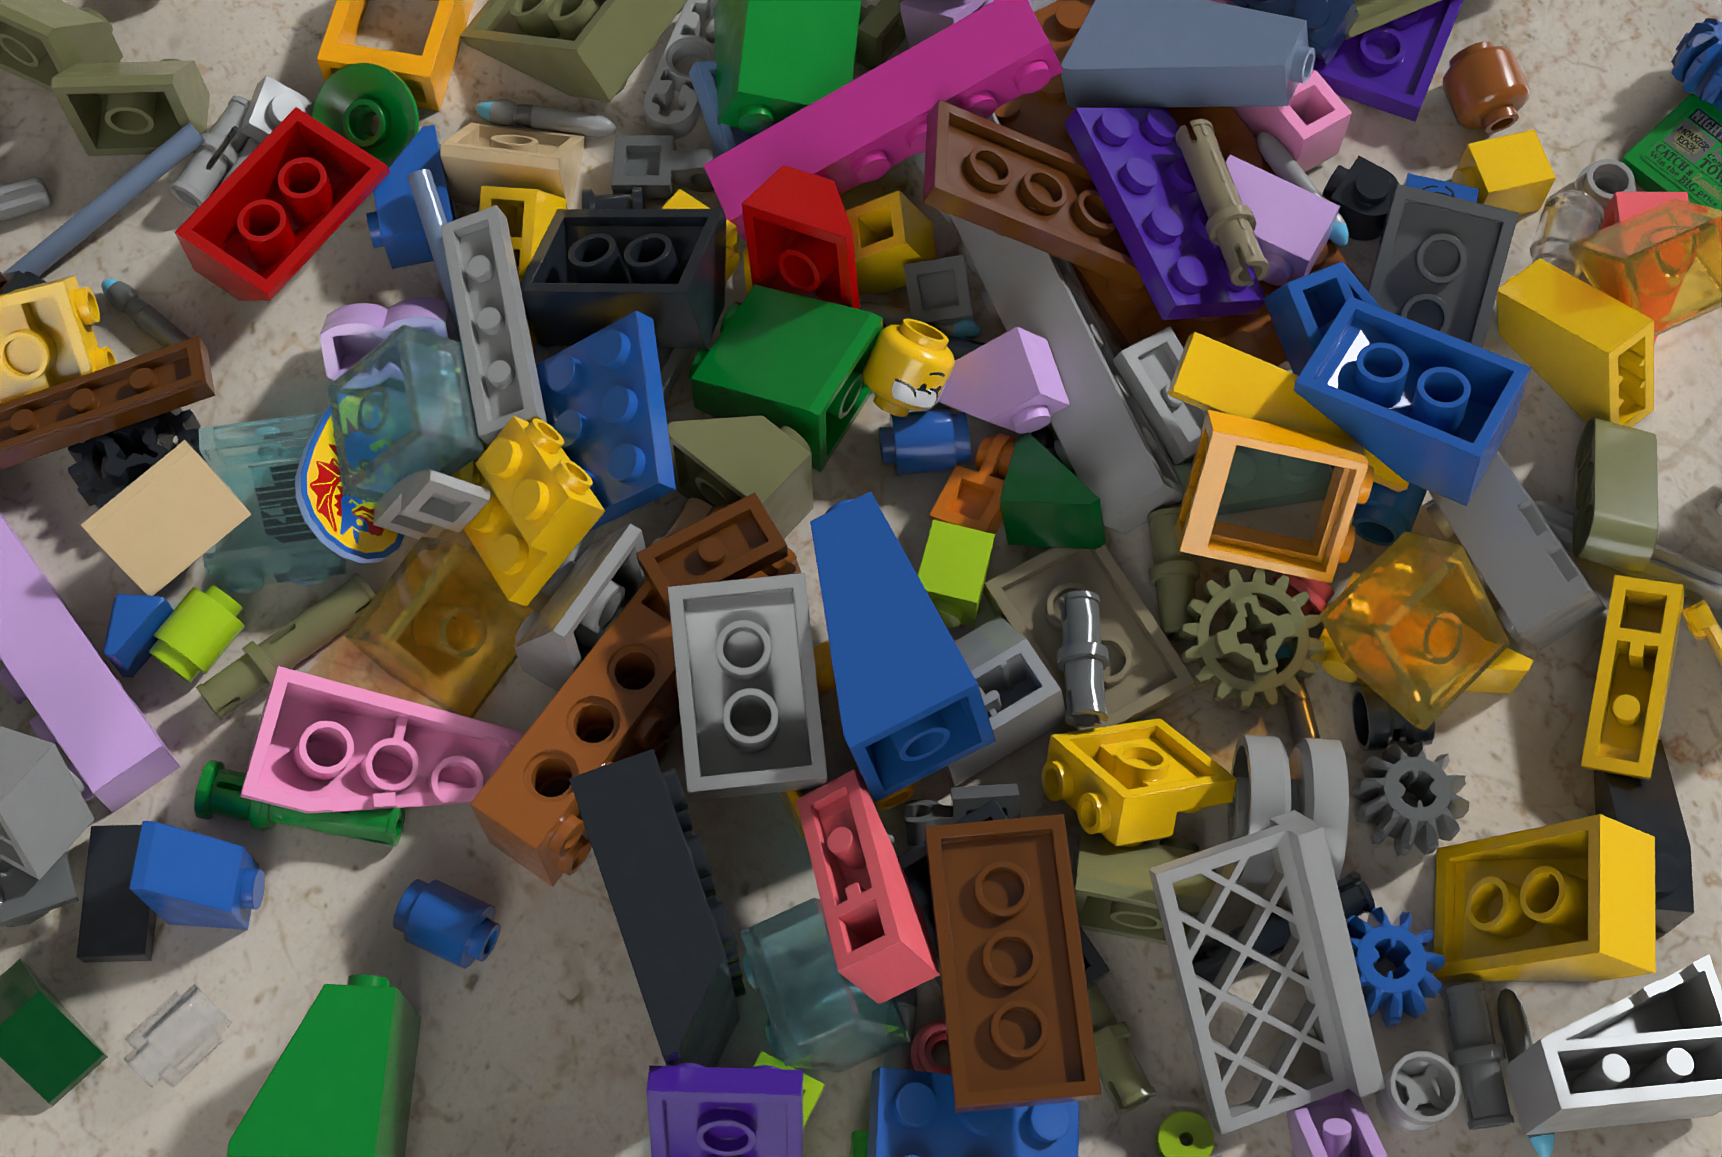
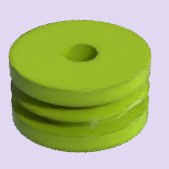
M1178 1111L1169 1115L1160 1125L1155 1136V1149L1159 1157H1210L1214 1148V1134L1210 1124L1201 1115L1192 1111ZM1179 1137H1186L1189 1140V1146L1182 1145Z

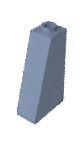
M1095 0L1061 63L1064 70L1061 73L1067 105L1073 108L1288 106L1298 84H1306L1311 76L1315 62V49L1308 46L1307 20L1209 0Z

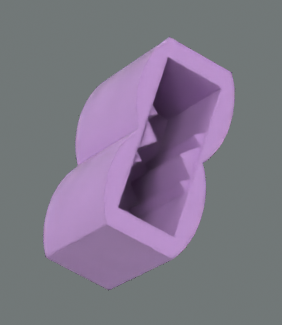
M434 297L409 298L394 304L389 309L370 303L346 305L327 315L319 335L327 378L346 383L370 381L384 375L388 371L406 376L433 374L452 364L455 349L452 316L447 301Z

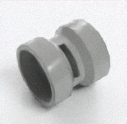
M1415 1051L1403 1056L1383 1075L1385 1089L1375 1092L1376 1106L1382 1118L1396 1130L1417 1134L1433 1128L1439 1121L1448 1117L1457 1107L1461 1095L1460 1079L1454 1067L1442 1056L1430 1051ZM1404 1088H1405V1093H1406V1096H1407L1408 1100H1406V1098H1405V1096H1404Z

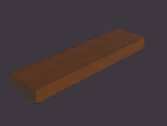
M196 336L0 404V470L216 396L207 347L200 337Z

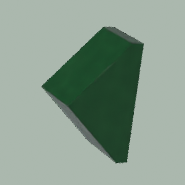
M1029 432L1018 436L999 500L1007 544L1094 550L1105 545L1106 539L1100 498Z
M19 959L0 976V1058L41 1097L54 1106L108 1056L23 960Z

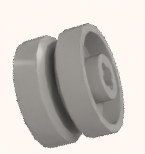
M1240 734L1236 743L1231 774L1237 778V781L1235 783L1233 802L1228 803V842L1270 828V818L1296 810L1324 827L1336 881L1338 882L1345 860L1349 820L1348 770L1341 741L1336 739L1300 738L1288 759L1286 749L1279 737ZM1271 850L1249 857L1236 882L1268 884L1276 870Z

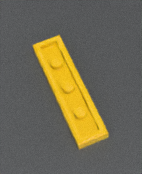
M1197 332L1188 336L1167 395L1204 411L1212 410L1354 440L1294 391L1298 375ZM1361 445L1369 466L1374 468L1373 482L1397 492L1408 488L1409 482L1402 479Z

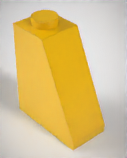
M1541 258L1517 275L1507 279L1499 287L1496 296L1499 335L1586 423L1594 417L1633 427L1654 411L1653 319Z

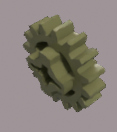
M1256 568L1251 573L1248 582H1243L1237 569H1232L1225 575V589H1222L1213 580L1208 581L1201 590L1208 604L1192 599L1187 605L1185 611L1197 621L1196 623L1183 624L1179 629V637L1193 641V647L1186 650L1180 658L1183 663L1198 662L1201 670L1194 677L1195 686L1202 685L1209 680L1217 685L1212 699L1216 703H1219L1229 693L1236 694L1238 710L1245 711L1248 709L1254 696H1258L1264 708L1269 709L1277 704L1278 694L1276 689H1279L1289 698H1292L1301 691L1294 675L1309 679L1316 673L1318 668L1306 659V655L1318 654L1324 649L1323 641L1309 637V631L1322 622L1321 616H1304L1300 608L1305 605L1310 597L1306 591L1297 594L1293 598L1285 593L1289 577L1282 575L1273 585L1265 583L1264 569ZM1258 600L1270 604L1282 615L1277 616L1260 607ZM1225 604L1227 610L1224 614L1227 625L1223 631L1209 636L1211 620L1215 612ZM1246 627L1251 635L1261 634L1264 642L1256 650L1248 643L1240 645L1237 639ZM1292 642V651L1288 663L1277 674L1275 669L1278 667L1275 654L1280 646ZM1226 662L1241 670L1244 679L1230 674L1219 663Z

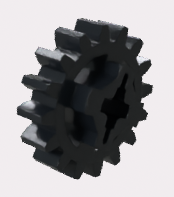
M181 408L69 446L68 451L76 463L68 468V472L77 486H79L77 491L89 506L95 505L99 510L176 447L173 442L175 436L178 438V445L185 440L211 467L204 454V451L210 448V443L203 430L199 429L201 425L190 409L182 411ZM103 457L107 458V461L105 462V464H104L103 467H102V470H103V471L105 472V474H106V477L104 478V480H103L102 472H101V466H102Z

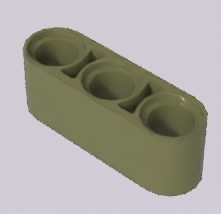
M1594 417L1589 419L1585 425L1577 446L1574 463L1573 555L1575 557L1637 574L1642 573L1647 567L1658 536L1656 434Z

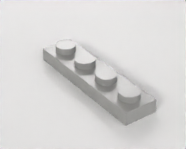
M497 205L441 225L478 436L488 446L513 416L528 422L537 418L547 423L507 217Z

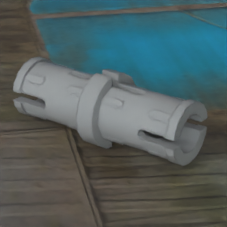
M233 96L210 132L200 134L205 139V142L195 149L196 152L180 176L169 187L170 192L181 203L197 210L211 195L225 173L229 172L240 156L239 153L250 138L240 132L250 104L249 100L240 96ZM227 136L229 140L207 170L206 165Z

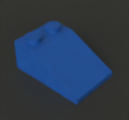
M1349 296L1295 381L1294 391L1405 481L1467 506L1517 416L1531 367Z

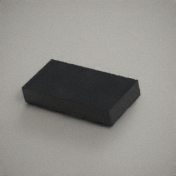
M142 825L91 826L76 956L84 963L152 961L156 913L129 889Z

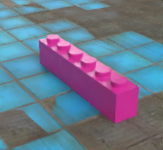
M995 0L705 163L703 166L727 220L736 225L737 232L746 241L741 203L783 165L835 181L839 195L863 182H871L881 178L889 171L890 167L915 153L925 152L927 115L938 100L987 119L1000 106L1022 94H1029L1040 90L1051 78L1064 72L1028 0Z

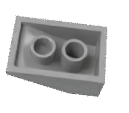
M631 523L589 545L577 562L569 561L561 569L553 584L552 597L540 613L538 611L530 613L517 632L515 639L517 645L514 648L524 672L557 692L561 689L647 580L638 564L636 555L637 552L645 549L643 533L640 528Z
M805 573L668 587L687 792L691 802L813 789L827 784V769Z

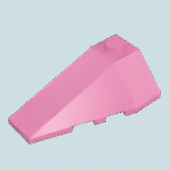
M278 666L271 681L259 721L240 797L307 814L468 804L479 793L524 736L525 732Z

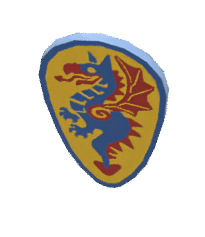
M373 380L354 383L344 389L329 403L303 450L295 476L296 500L306 524L320 542L340 557L361 564L381 562L400 548L404 538L403 534L373 525L374 509L377 501L396 483L406 477L405 458L399 426L388 397L378 383Z

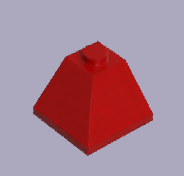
M783 165L741 203L752 287L755 284L860 309L853 230L835 181Z

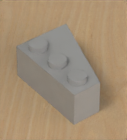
M0 726V859L40 880L94 821V817L82 796V792L85 790L83 783L67 768L54 743Z
M1708 955L1693 962L1685 969L1661 981L1659 979L1643 987L1637 993L1611 1006L1607 1005L1541 1038L1508 1063L1504 1068L1523 1134L1534 1135L1714 1116L1721 1112L1722 991L1710 956Z

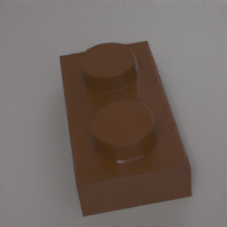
M754 492L637 552L636 555L639 566L671 618L668 587L745 579L788 557V546Z

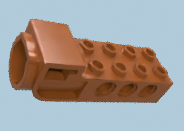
M723 506L712 507V508L710 509V511L706 514L705 517H707V516H709V515H711V514H713V513H715V512H717V511H719V510H721V509H723V508H725V507H723ZM788 548V557L745 579L799 574L802 572L797 562L796 554ZM648 579L470 803L490 844L552 887L563 873L568 876L574 874L584 863L592 848L569 778L651 749L654 750L659 764L671 745L672 738L669 734L681 720L671 618Z

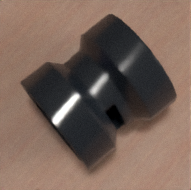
M1423 680L1402 682L1396 689L1388 692L1378 684L1355 688L1352 700V716L1356 738L1363 751L1386 749L1392 740L1395 742L1402 741L1408 747H1412L1415 743L1422 741L1424 746L1432 744L1435 735V711L1431 692L1427 683Z

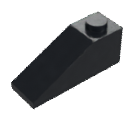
M1658 739L1650 780L1594 770L1595 815H1604L1655 837V932L1668 933L1694 913L1691 846L1662 740Z

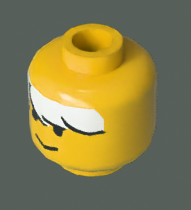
M905 318L901 325H889L882 329L862 372L865 384L876 394L873 399L874 404L885 412L899 417H906L910 410L928 411L937 404L955 365L954 356L947 347L948 337L924 322Z

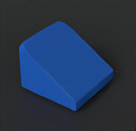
M117 594V597L114 598L103 653L123 677L133 678L152 656L148 651L158 640L153 635L173 612V608L165 598L131 594Z

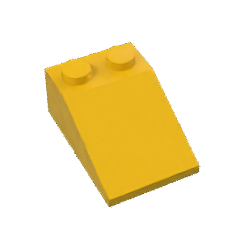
M1598 814L1437 848L1433 953L1445 956V965L1439 971L1434 972L1433 975L1440 981L1598 982L1655 974V837Z

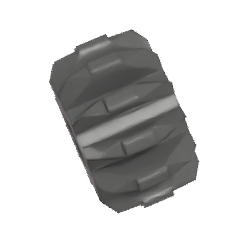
M1423 741L1415 743L1408 755L1395 742L1386 747L1382 753V759L1374 756L1367 759L1361 768L1365 779L1356 781L1352 788V796L1364 803L1355 813L1356 822H1375L1377 825L1371 835L1372 844H1380L1387 836L1394 838V848L1397 856H1405L1413 843L1424 855H1428L1437 849L1439 839L1444 841L1453 840L1460 831L1456 819L1463 818L1469 811L1470 802L1456 795L1466 785V776L1446 775L1444 772L1450 762L1449 753L1437 756L1434 762L1426 759V749ZM1407 791L1419 799L1414 807L1406 804L1402 799Z

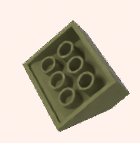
M488 0L460 37L466 45L569 96L611 102L614 96L624 89L627 79L643 58L655 48L659 37L675 16L682 11L688 0Z

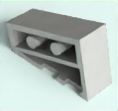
M1499 451L1496 452L1467 506L1429 491L1435 502L1426 507L1427 511L1447 539L1456 534L1468 553L1460 559L1481 590L1489 586L1501 605V608L1495 612L1516 643L1526 639L1537 649L1542 650L1607 609Z

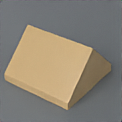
M475 122L469 123L441 143L440 156L454 203L480 205L481 186L538 189L567 199L566 209H571L584 151L585 136Z
M184 440L84 521L81 526L147 596H154L248 518L251 513L225 481Z

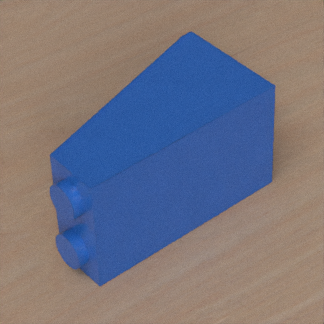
M870 491L856 499H847L834 504L824 515L810 521L843 735L874 802H877L990 745L996 739L977 681Z

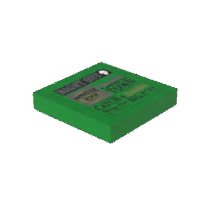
M1691 93L1628 151L1620 162L1630 168L1634 175L1635 183L1646 192H1687L1691 216L1698 218L1700 234L1710 240L1722 228V110H1717L1713 104L1706 101L1700 102L1699 97Z

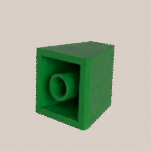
M718 0L714 7L718 101L717 124H726L747 133L758 134L851 82L853 79L861 0Z
M754 284L742 303L735 301L727 310L721 324V334L712 348H703L691 365L689 380L692 384L694 406L716 419L763 415L779 429L783 426L790 427L809 445L812 455V468L822 472L872 394V391L864 382L862 372L876 339L883 329V318L869 311Z
M357 974L348 976L347 985H323L230 1138L227 1157H405L421 1017L397 987H390L391 981L389 979L376 975Z

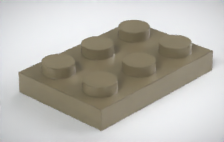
M1106 544L1096 550L1053 547L984 583L983 594L997 616H1001L1029 641L1060 687L1065 710L1064 672L1057 668V651L1063 647L1061 611L1058 599L1060 597L1064 598V594L1081 590L1094 592L1100 597L1101 644L1105 645L1109 650V666L1103 670L1108 720L1106 722L1102 721L1101 725L1094 727H1074L1065 722L1070 732L1136 722L1193 690L1195 685L1193 676Z

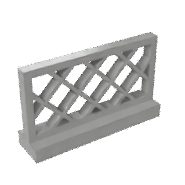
M1296 810L1270 818V828L1148 869L1213 1127L1221 1135L1348 1089L1359 1097L1385 1089L1323 826ZM1271 850L1276 870L1262 896L1236 883L1249 857ZM1226 865L1221 874L1213 871V869ZM1202 874L1215 881L1216 884L1199 915L1195 918L1179 910L1172 883ZM1231 890L1257 904L1237 940L1212 927ZM1281 895L1283 898L1285 909L1277 905V902ZM1272 912L1288 920L1291 937L1277 961L1252 948ZM1182 922L1191 926L1187 936H1185ZM1206 935L1232 948L1213 983L1195 975L1192 960ZM1247 956L1272 969L1253 1004L1228 992ZM1297 960L1301 973L1293 970ZM1287 977L1304 985L1307 997L1293 1025L1269 1013ZM1199 988L1208 992L1203 1002L1201 1000ZM1223 1000L1248 1013L1229 1048L1211 1039L1208 1027ZM1263 1021L1288 1033L1269 1068L1244 1056ZM1312 1025L1314 1026L1316 1037L1308 1033ZM1305 1042L1319 1049L1325 1074L1297 1083L1284 1075L1302 1043ZM1215 1053L1223 1056L1219 1066ZM1238 1065L1263 1076L1250 1101L1231 1108L1228 1107L1225 1089ZM1279 1085L1284 1087L1283 1089L1276 1091Z

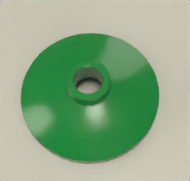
M357 63L339 69L323 84L313 106L312 117L377 158L386 164L388 168L419 131L417 105L410 89L397 74L376 64ZM375 115L379 119L376 134L371 130V121Z

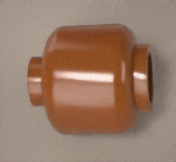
M1483 41L1462 49L1449 61L1450 68L1444 74L1442 85L1460 125L1468 129L1484 128L1486 133L1491 134L1510 127L1519 119L1517 112L1528 101L1530 88L1515 54L1510 49L1504 46H1494L1490 41Z

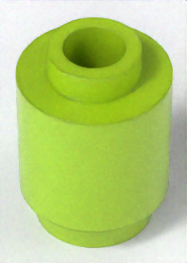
M211 585L205 593L192 587L153 636L158 640L148 652L171 671L191 683L200 671L204 674L209 672L244 629L245 625L236 617L243 607L214 585Z

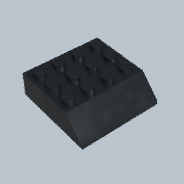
M651 749L571 777L569 780L666 1066L694 1063L704 1067H717L740 1019L735 998L746 994L742 980L743 974L739 965L740 958L735 945L737 942L725 906L722 901L717 902L716 891L711 878L712 871L699 834L693 835L692 833L693 826L687 811L689 808L675 768L661 772L654 750Z

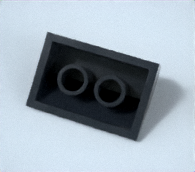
M557 209L520 282L525 313L539 344L572 346L625 316L638 311L653 319L657 347L707 348L725 307L726 216L724 210Z

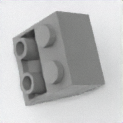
M997 616L955 641L978 683L996 739L990 745L944 767L955 787L1065 722L1066 710L1060 687L1029 641L1001 616Z

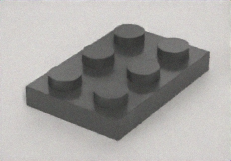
M1397 184L1392 194L1367 291L1379 306L1386 311L1482 348L1519 213Z

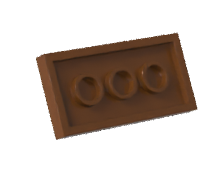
M942 100L937 101L927 115L923 187L924 204L994 231L1001 236L1009 237L1044 251L1054 257L1099 273L1106 278L1114 279L1139 290L1145 285L1081 158Z
M1064 814L925 826L926 853L955 1113L1099 1100L1101 1086Z

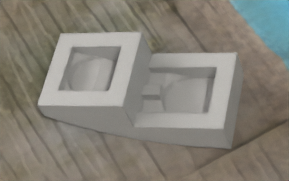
M420 470L400 480L377 501L374 509L373 525L432 543L445 528L460 533L490 501V490L433 470Z

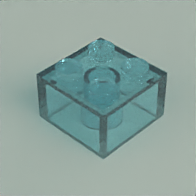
M403 324L327 387L344 496L377 503L396 483L414 472L433 470L452 476L484 452L482 439L478 436L462 343Z
M813 897L740 931L747 952L742 957L744 972L751 986L758 993H761L769 1017L765 1021L766 1037L773 1052L784 1061L785 1066L840 1073L911 1041L895 997L877 1004L838 972L820 899Z

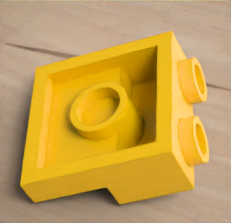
M75 275L0 295V404L117 364L116 358L109 346L101 348L98 346L91 324L100 321L99 307L90 287L79 288Z
M513 416L475 463L486 480L481 487L490 490V501L463 530L508 601L527 606L603 515L605 509L590 489L593 484L590 476L580 466L570 461L561 448L564 444L562 436L543 420L534 418L531 422Z
M1161 718L1050 735L1047 761L1043 766L1041 774L1042 786L1046 796L1054 802L1064 800L1069 807L1077 811L1079 822L1085 832L1088 834L1101 833L1106 840L1115 846L1134 847L1142 844L1143 841L1173 836L1177 812L1195 813L1201 811L1204 807L1232 803L1235 783L1237 781L1236 777Z

